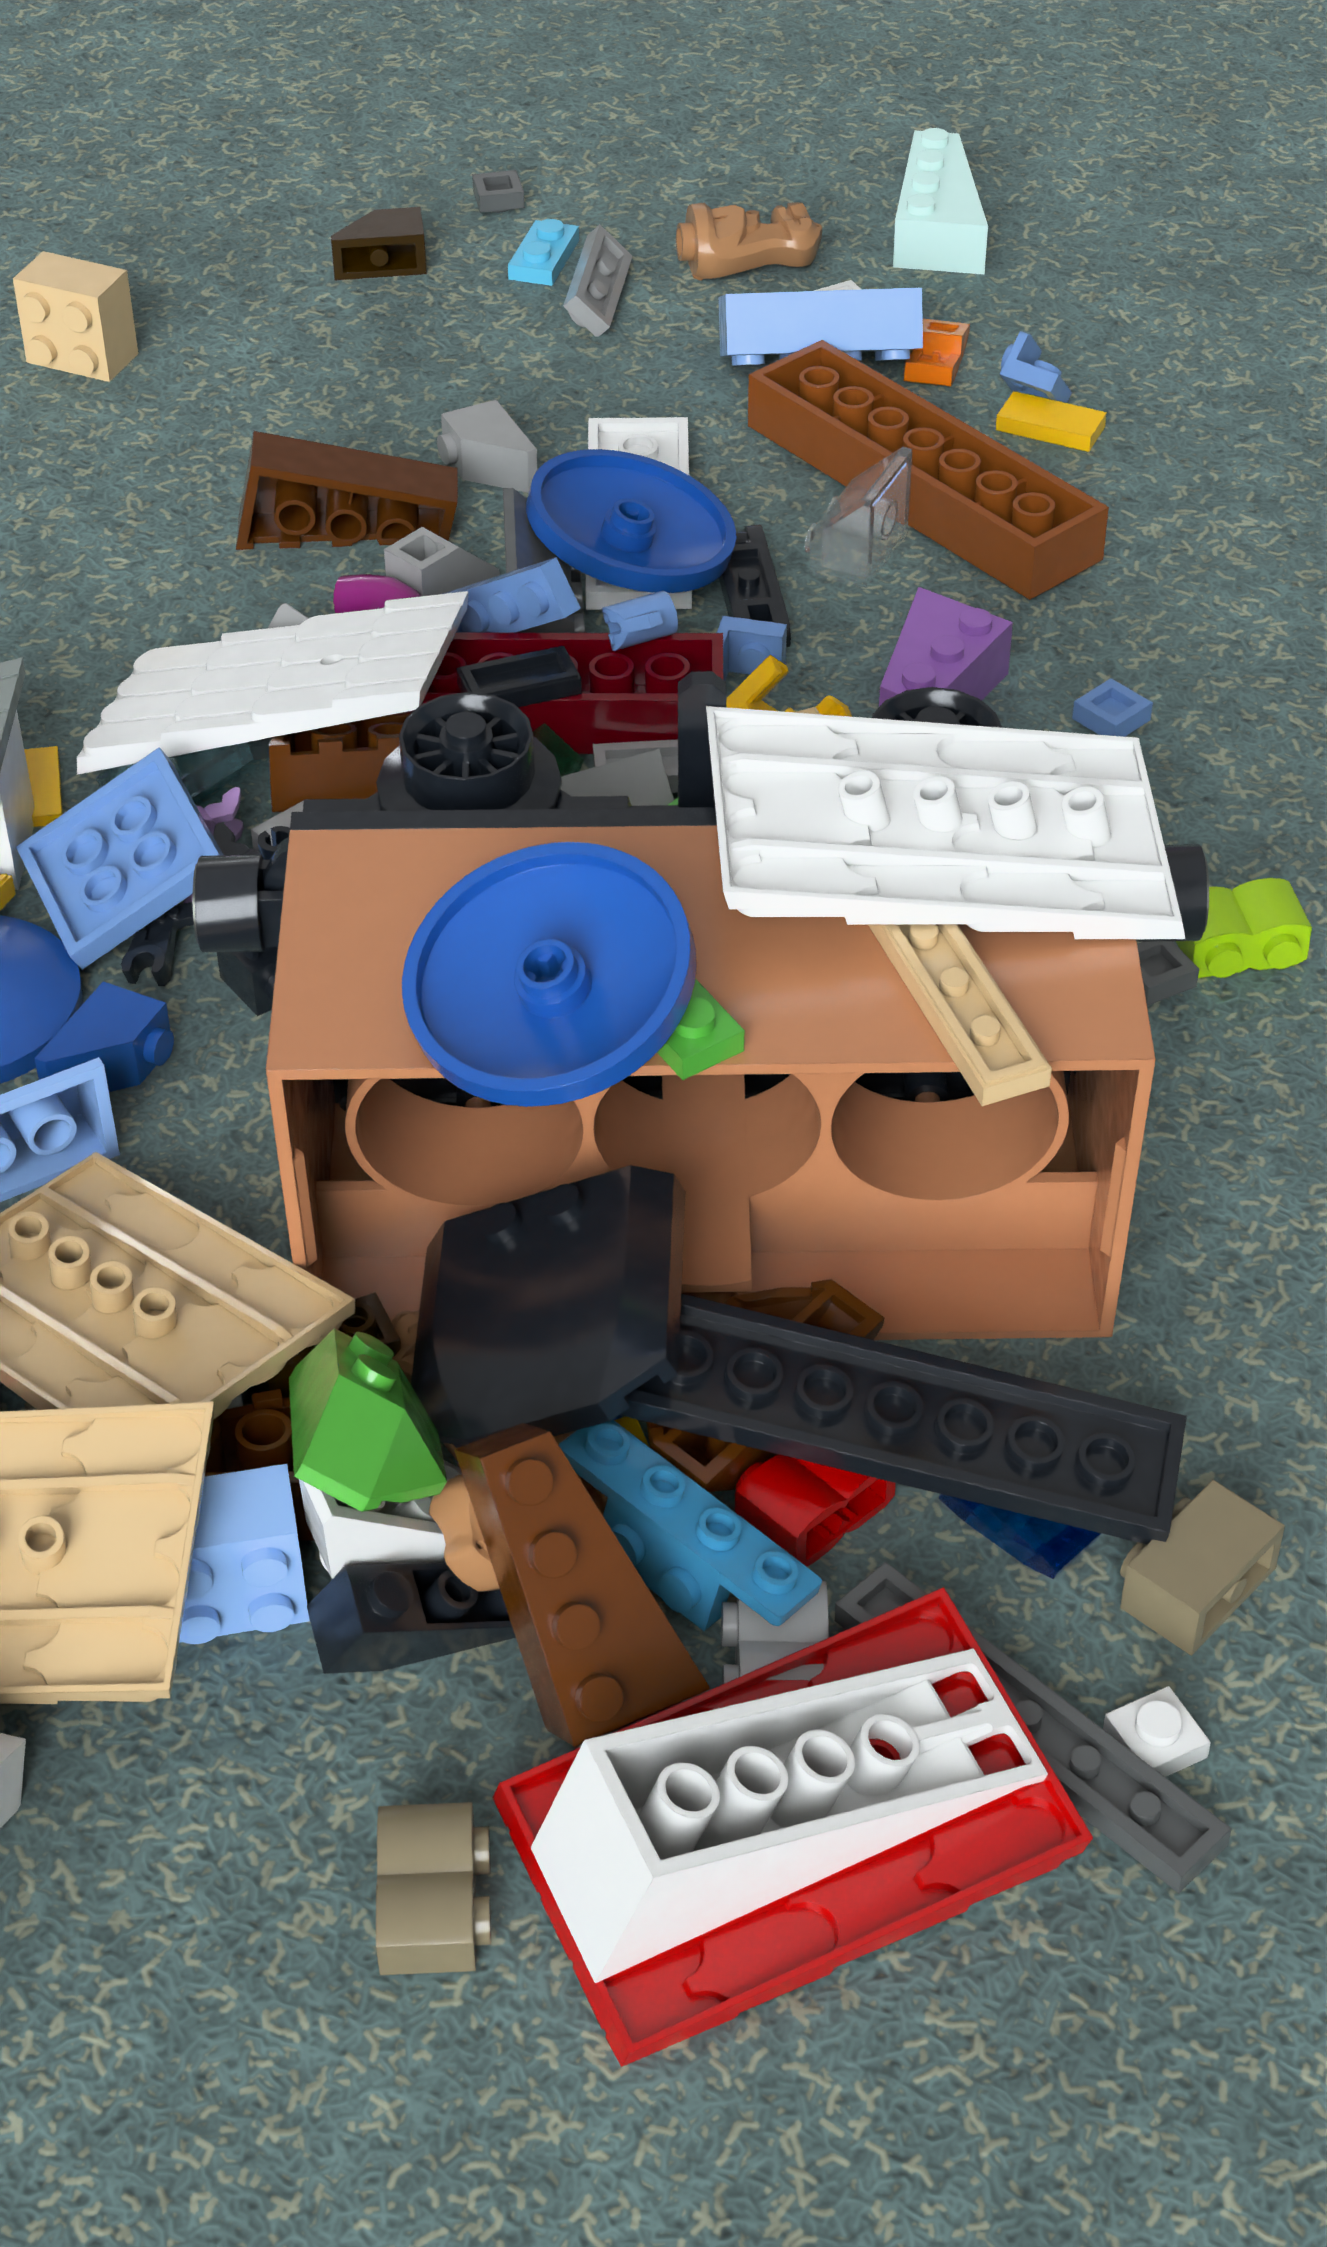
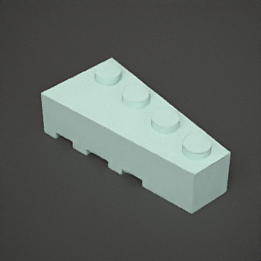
M929 128L924 131L914 130L895 218L893 267L985 274L988 224L960 135L958 133H948L940 128Z

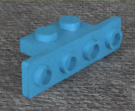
M611 1420L577 1430L559 1444L575 1472L608 1497L603 1517L646 1586L661 1597L672 1610L684 1615L703 1631L707 1630L721 1618L722 1602H727L730 1593L774 1626L782 1625L818 1594L822 1579L616 1421Z

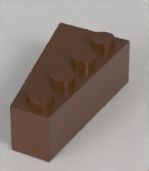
M521 1423L454 1449L547 1731L575 1747L582 1744L586 1739L601 1736L711 1689L550 1431Z

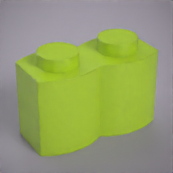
M1263 878L1243 883L1232 890L1225 887H1209L1208 920L1202 938L1199 941H1176L1183 953L1199 968L1198 978L1211 976L1225 978L1248 968L1256 970L1284 969L1303 962L1308 958L1312 926L1288 880Z

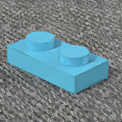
M557 219L535 220L508 263V279L553 286L579 242V226L563 224V222Z

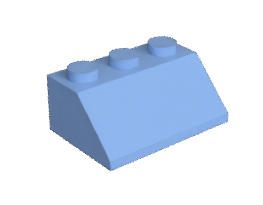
M99 1057L0 1095V1202L45 1185L95 1152L108 1159L120 1155L105 1067Z

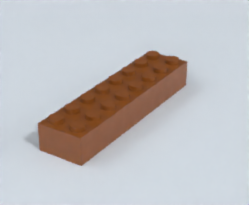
M824 340L811 344L749 374L748 427L1027 599L1035 598L1103 560L1108 506Z

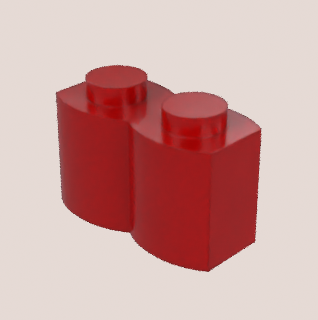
M779 1454L764 1463L757 1462L751 1465L742 1474L735 1490V1513L808 1567L829 1552L845 1533L858 1529L885 1508L895 1496L896 1483Z

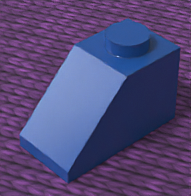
M102 982L34 1058L38 1079L46 1078L99 1057L105 1067L109 1092L140 1085L156 1065H163L171 1055L174 1035L170 1030L166 1002Z

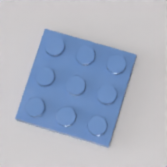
M160 747L16 846L70 958L82 970L193 894L194 869L200 856L223 855L172 761Z

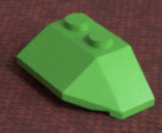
M334 1328L295 1367L289 1377L294 1477L361 1512L377 1509L382 1501L403 1503L440 1494L447 1483L438 1430L400 1365L392 1359L394 1356L393 1351L383 1342L366 1333L356 1332L352 1338Z

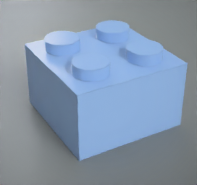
M287 1464L205 1476L179 1643L202 1644L213 1640L216 1636L253 1630L275 1632L286 1628L290 1624L310 1621Z

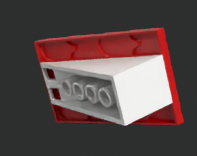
M944 1587L616 1732L586 1739L581 1747L500 1782L492 1797L505 1826H508L511 1839L536 1891L541 1895L540 1900L568 1959L573 1963V1970L601 2029H604L606 2033L605 2037L621 2067L737 2018L738 2014L830 1975L842 1964L962 1914L974 1903L1058 1868L1065 1860L1083 1853L1093 1839L1092 1834ZM824 1664L821 1673L810 1680H766L802 1665Z

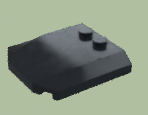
M629 1165L444 1221L426 1251L411 1376V1386L438 1430L440 1442L453 1444L456 1448H459L521 1423L550 1431L554 1437L609 1422L631 1407L627 1395L658 1374L664 1384L678 1375L686 1192L675 1174Z

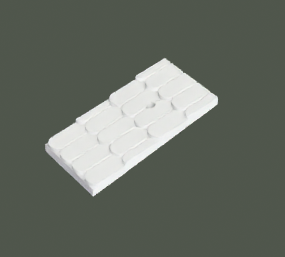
M468 591L386 600L384 608L318 615L305 620L300 625L222 633L221 641L149 650L136 659L132 674L119 685L117 697L101 712L100 723L85 736L83 749L77 756V775L136 764L159 747L168 757L416 710L422 704L467 610Z
M706 706L722 885L729 909H737L742 914L750 917H845L847 925L966 924L980 932H1073L1075 939H1186L1139 738Z

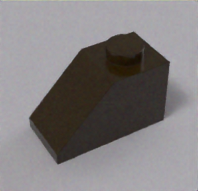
M420 207L373 210L331 235L335 280L427 274L425 238Z

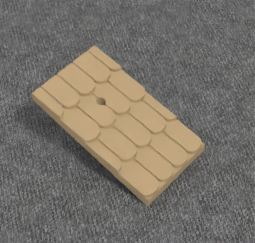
M97 1152L0 1213V1382L37 1410L214 1401L215 1419L228 1408L234 1398L251 1386L259 1385L273 1378L284 1368L289 1359L305 1348L319 1344L334 1328L338 1330L343 1321L355 1313V1298Z
M214 1401L0 1412V1704H58V1701L151 1702L158 1698H171L184 1607L188 1594V1581L196 1529L199 1522L205 1471L210 1451V1439L215 1413Z

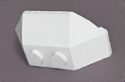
M443 1460L447 1481L462 1474L459 1467ZM299 1479L306 1522L319 1549L321 1563L329 1572L331 1579L345 1565L445 1563L444 1550L446 1544L444 1535L438 1524L429 1514V1507L433 1496L403 1503L382 1501L377 1509L361 1512Z

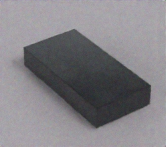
M564 646L456 668L457 685L461 693L472 692L494 695L515 704L517 707L582 694L581 677Z

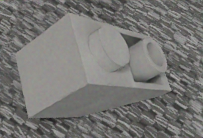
M424 527L417 529L384 549L386 576L399 579L416 589L421 596L443 594L500 575L497 567Z

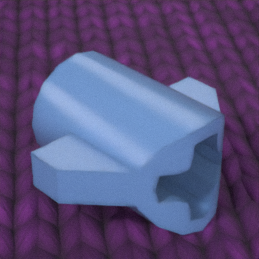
M659 591L602 608L604 621L609 626L610 634L608 637L613 651L672 635L678 629V618L674 603L665 591Z

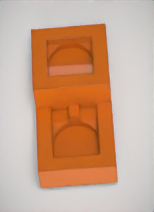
M923 319V348L913 349L910 359L905 361L903 381L952 386L966 348L970 324Z

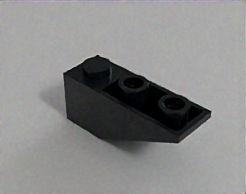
M446 1562L345 1565L307 1605L324 1674L384 1671L516 1638L500 1589L477 1591L463 1583L452 1572Z

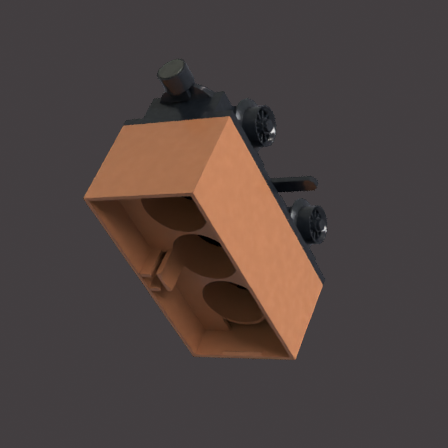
M712 671L691 672L678 682V805L632 806L628 796H570L561 790L562 779L555 756L536 737H533L529 718L515 704L494 695L465 692L443 695L426 702L405 719L399 734L400 745L385 758L376 781L378 792L369 798L304 799L303 812L291 813L289 837L281 841L271 860H264L262 855L200 856L198 858L193 876L192 904L195 937L202 952H264L266 947H278L266 1075L292 1262L355 1299L376 1292L391 1322L402 1311H417L420 1309L427 1247L444 1221L490 1208L499 1203L510 1202L553 1189L562 1184L573 1183L633 1165L675 1174L686 1192L681 1294L724 1303L734 1295L781 1287H810L811 1282L832 1279L885 1318L883 1327L874 1340L1112 1337L1156 1060L1137 941H1199L1202 938L1206 929L1209 911V873L1205 853L1199 844L1164 845L1186 939H1075L1073 932H980L966 924H958L1052 1068L1049 1087L985 1106H981L868 924L847 925L845 917H750L742 914L737 909L728 908L722 885L706 706L726 707L727 695L726 682ZM937 687L906 690L885 700L872 714V718L1002 728L996 712L979 698L959 690ZM582 842L611 847L632 855L652 867L675 892L683 907L694 938L697 962L695 978L745 1030L744 1051L685 1080H682L662 1057L656 1053L642 1067L619 1083L596 1094L563 1104L523 1107L487 1101L469 1094L448 1081L433 1067L423 1053L409 1026L403 1005L402 975L405 959L418 927L435 903L452 886L480 866L513 851L541 844Z

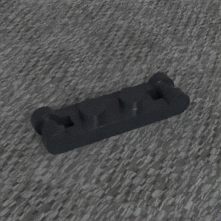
M762 525L745 526L744 531L736 532V542L730 562L724 573L719 577L729 617L787 624L786 647H790V622Z

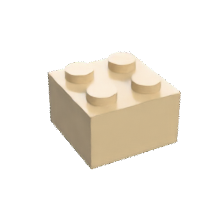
M43 251L13 278L27 363L110 382L138 355L127 270Z

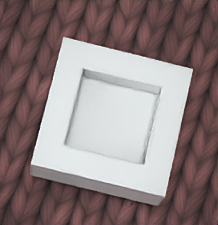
M1170 1686L1105 1714L1103 1730L1164 1777L1208 1758L1210 1740Z

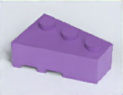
M918 587L880 685L879 707L885 700L906 690L927 687L959 690L983 700L1008 675L1013 622L992 615L984 609L974 608Z

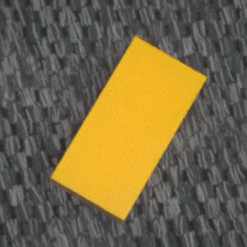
M1013 391L997 414L996 430L1090 452L1105 428L1107 412Z

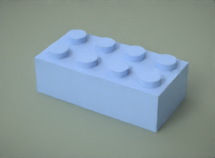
M922 288L725 294L718 297L720 356H732V366L765 364V355L779 354L780 360L820 340H824L858 361H862V352L875 351V361L910 359V350L923 348Z

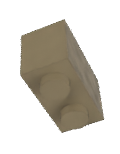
M1212 1480L1193 1500L1184 1497L1174 1506L1170 1533L1166 1542L1151 1540L1148 1544L1138 1542L1129 1551L1120 1569V1575L1125 1578L1120 1608L1192 1656L1276 1569L1285 1525L1215 1480Z

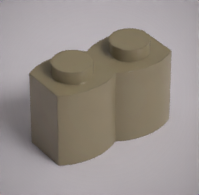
M473 1802L378 1806L376 1951L380 1975L476 1971V1946L491 1945L490 1896H476V1875L491 1874L489 1826L475 1827Z

